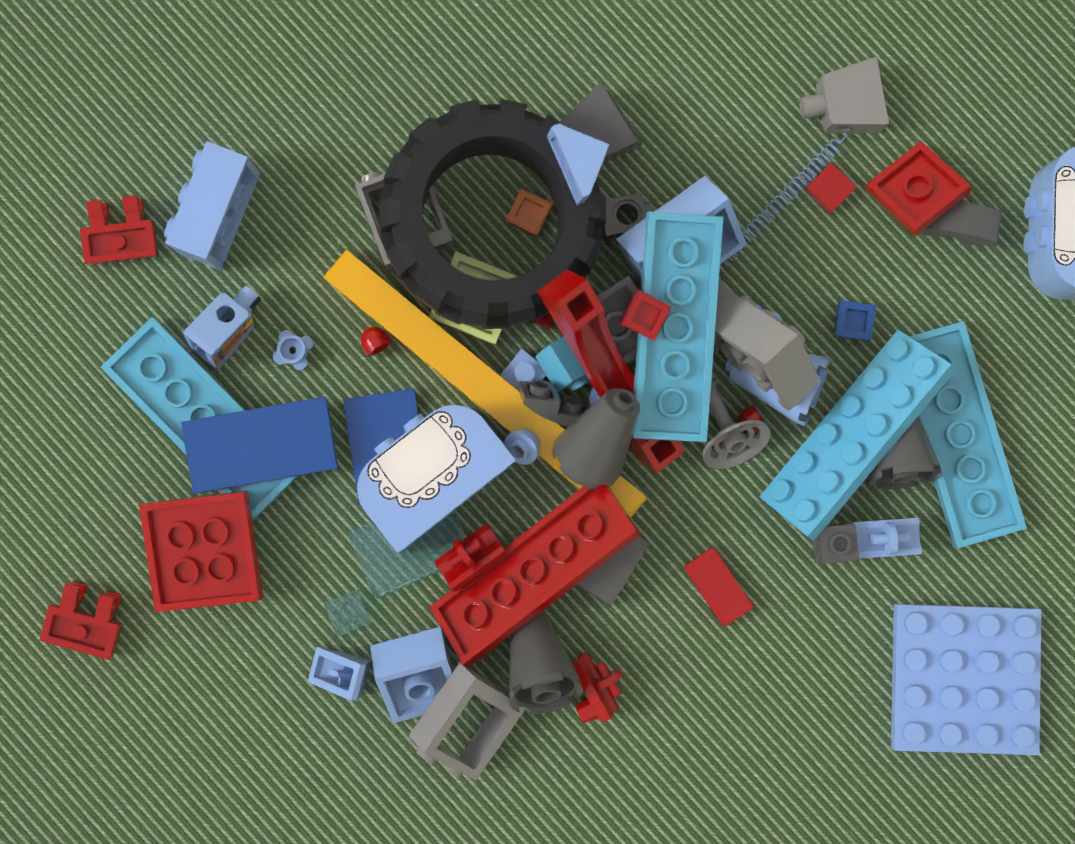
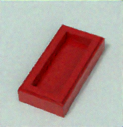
M714 547L709 548L683 566V569L723 627H726L754 608Z

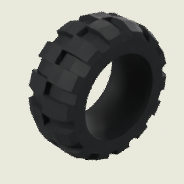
M478 99L450 106V112L436 119L432 117L427 118L409 134V140L401 151L394 153L383 178V192L381 201H379L380 230L388 260H390L399 281L416 301L419 299L434 310L436 315L459 325L464 323L480 326L482 329H506L524 322H533L543 317L549 311L537 291L565 270L585 278L592 270L602 247L600 242L603 226L606 224L605 195L600 192L597 178L588 198L584 203L577 205L547 138V134L552 126L563 124L550 114L543 118L526 110L528 104L500 99L499 104L480 105ZM481 155H497L511 158L533 170L546 184L556 206L558 229L551 254L536 268L514 278L487 280L476 278L457 270L437 252L428 237L424 225V204L429 190L436 180L447 169L460 161Z

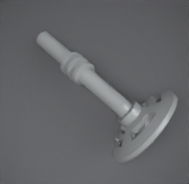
M712 372L709 407L720 431L707 443L703 450L702 458L710 468L726 469L744 463L757 455L767 445L771 431L765 422L759 420L733 423L716 388L718 381L713 379L715 375ZM756 426L759 429L757 436L754 435L752 427ZM712 446L716 452L715 455L710 453Z

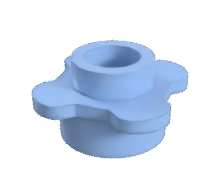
M288 330L282 331L278 336L277 351L273 353L274 362L278 365H283L284 363L293 365L296 370L305 369L308 365L306 360L308 350L313 347L312 339L308 336L298 337ZM291 347L296 348V352L294 354L290 353Z

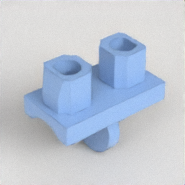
M919 518L852 522L856 526L859 559L922 554L919 537Z

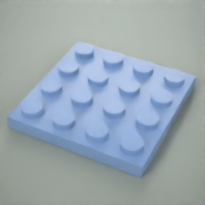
M894 604L891 749L894 751L1040 755L1041 609Z

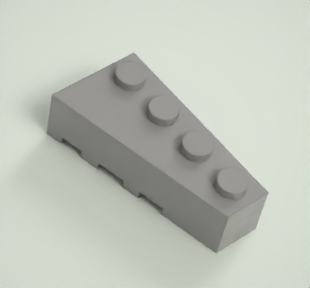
M720 281L718 284L714 350L718 352L721 349L725 357L739 371L745 368L755 379L756 385L766 393L771 388L775 390L779 398V404L787 411H790L821 382L803 345L805 342L804 336L794 326L789 325L786 327L781 324L777 317L769 310L764 312L759 310L747 296H737L726 283Z

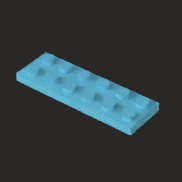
M646 212L641 291L671 306V309L655 341L638 333L634 396L639 402L640 412L632 438L707 442L723 217Z
M151 317L100 367L185 454L182 421L245 411L226 389L154 317ZM299 476L220 490L223 493L248 491L252 521H254Z
M965 321L909 336L952 364L956 369L955 373L919 415L941 466L942 476L935 480L934 483L953 547L961 548L1027 529Z
M897 330L759 497L814 542L955 373L956 369L937 354L900 330Z

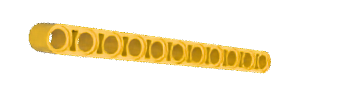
M345 250L323 278L510 433L520 429H528L535 433L540 441L538 456L575 487L581 489L583 486L574 483L559 469L561 462L557 455L555 458L553 457L554 442L565 429L558 423L538 415L525 406L518 390L358 258ZM621 475L610 486L630 518L647 499L645 495Z

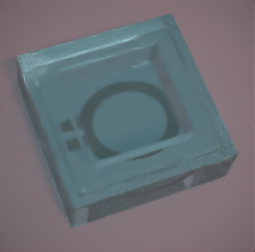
M359 589L324 603L337 637L372 622Z

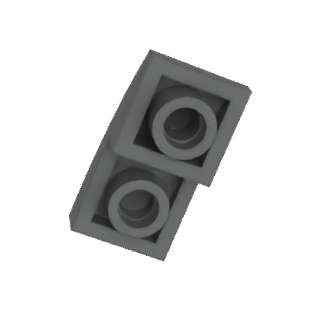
M960 201L922 232L923 235L959 237L960 244L997 246L1002 211L976 203Z
M545 380L519 381L518 388L523 404L538 415L555 423L569 426L589 408L586 400L576 396L559 398L555 384H550Z

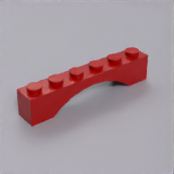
M565 270L537 291L599 397L601 398L607 391L614 388L628 390L634 395L635 378L611 336L604 308L587 279L569 270ZM632 438L629 446L635 458L655 473L660 472L685 452L678 440Z

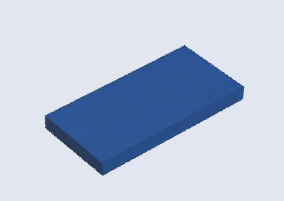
M327 397L181 422L193 494L339 469Z

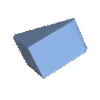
M556 124L551 127L547 138L574 200L579 205L584 203L591 193L609 144L564 125Z
M316 647L308 682L348 700L357 701L363 695L371 660Z

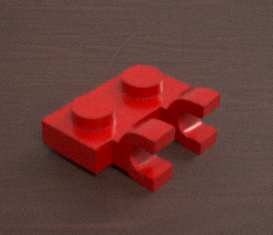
M137 195L122 197L126 223L108 225L110 216L108 203H103L102 200L86 202L90 227L80 228L84 264L95 265L159 257L155 221L143 219L145 209L142 198H138Z
M72 581L71 584H65L61 604H51L48 606L39 641L107 660L114 658L123 623L114 621L113 616L119 607L122 594L109 590L106 591V594L101 593L97 603L96 614L93 615L78 611L88 585Z

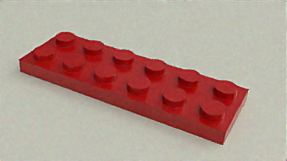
M608 484L598 485L596 489H589L583 486L504 549L507 552L505 557L458 591L453 592L450 590L429 607L462 665L471 667L642 535L611 488L607 487Z

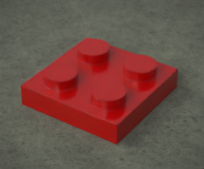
M920 141L868 182L866 189L877 202L915 237L970 194L971 185Z

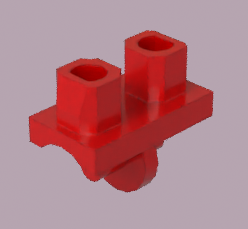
M486 523L463 541L460 538L453 541L454 547L436 559L434 563L445 577L450 589L456 592L505 557L507 552L492 528Z
M586 651L577 656L572 662L581 679L583 691L587 696L586 699L578 702L576 711L583 723L600 719L603 723L613 717L612 714L620 708L614 698L622 693L616 681L624 674L620 668L610 672L604 661L595 665Z

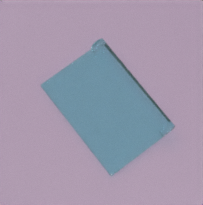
M455 510L401 553L395 551L373 521L347 531L375 599L439 572L440 570L434 561L454 547L452 542L457 538H460L462 541L467 538Z

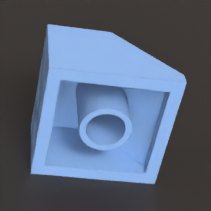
M441 627L370 646L375 681L393 723L422 716L454 671L450 652Z

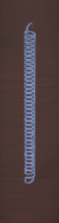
M848 134L841 141L831 139V144H826V149H821V153L817 154V158H813L812 163H808L807 167L803 168V172H799L798 177H794V182H789V186L784 187L785 191H780V196H775V200L770 201L771 205H766V210H761L762 215L757 214V220L752 219V224H747L748 229H743V236L746 237V239L750 243H752V241L750 238L746 236L744 230L750 232L753 237L757 238V236L749 229V225L753 226L759 233H761V231L754 225L753 221L759 222V224L763 228H766V226L759 221L758 216L763 217L765 221L770 224L771 222L763 215V211L767 212L773 219H775V216L768 211L767 207L769 206L773 208V210L777 214H780V212L773 207L772 202L777 203L779 207L784 210V207L777 201L776 198H781L787 205H789V202L782 197L781 192L787 194V196L791 200H794V198L786 191V188H789L795 195H798L797 191H795L791 187L790 183H794L801 191H803V188L796 183L795 178L800 179V181L805 186H808V184L803 179H801L799 174H804L809 181H812L811 177H809L804 172V169H808L813 176L817 177V174L809 168V164L814 165V167L819 172H822L821 169L814 164L813 160H818L823 167H826L825 163L819 160L818 155H822L827 162L831 163L830 159L823 154V150H826L831 157L835 158V155L828 150L827 146H832V148L837 153H840L839 149L832 144V141L838 142V144H840L848 136Z

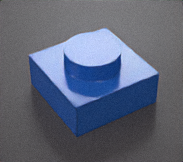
M840 300L837 304L833 337L870 342L872 340L876 305Z

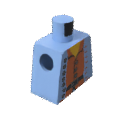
M244 286L234 299L224 292L220 293L183 331L190 349L219 371L253 329L254 323L250 313L259 304L261 298L247 286Z

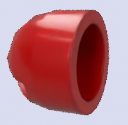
M369 327L361 335V346L368 357L377 355L392 343L388 334L380 327Z
M754 404L744 409L737 418V423L748 420L765 422ZM756 426L752 427L754 435H757L759 429Z

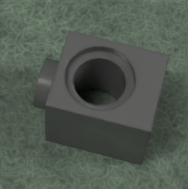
M642 193L606 199V224L603 226L602 231L604 242L616 241L618 237L645 219L646 212H652L650 202H643ZM621 210H630L635 214L636 221L631 225H624L618 221L617 213Z
M853 523L827 525L814 542L812 541L815 563L829 564L859 560L856 526Z

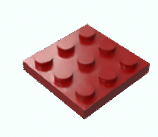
M248 491L149 502L139 505L155 612L253 602L264 598Z

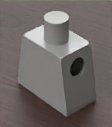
M877 57L824 74L816 83L817 95L800 97L799 105L802 118L821 116L823 130L826 133H880L889 124Z

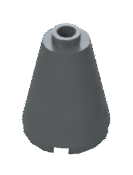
M617 388L610 389L558 435L553 446V457L555 458L557 455L561 462L559 469L574 483L589 489H596L598 485L608 484L607 487H610L620 477L640 412L639 402L630 391Z
M920 416L915 419L867 477L868 486L872 487L876 483L877 489H898L916 486V481L922 477H926L927 483L941 478V466Z
M542 611L511 635L510 706L517 712H520L519 707L529 708L530 714H542L570 705L569 698L577 693L578 698L582 695L583 686L581 679L547 614Z

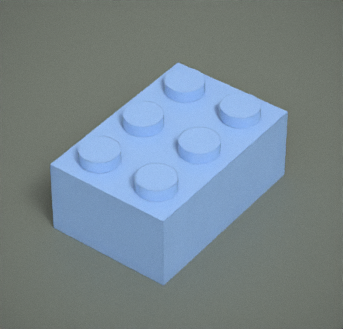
M206 141L203 150L199 149L194 156L192 163L194 173L190 182L185 183L181 188L178 197L180 207L176 217L172 216L169 219L164 236L167 238L165 244L180 255L221 271L261 173L247 156Z
M706 176L655 211L723 217L720 264L747 245L729 198ZM646 218L616 239L640 286L642 282Z

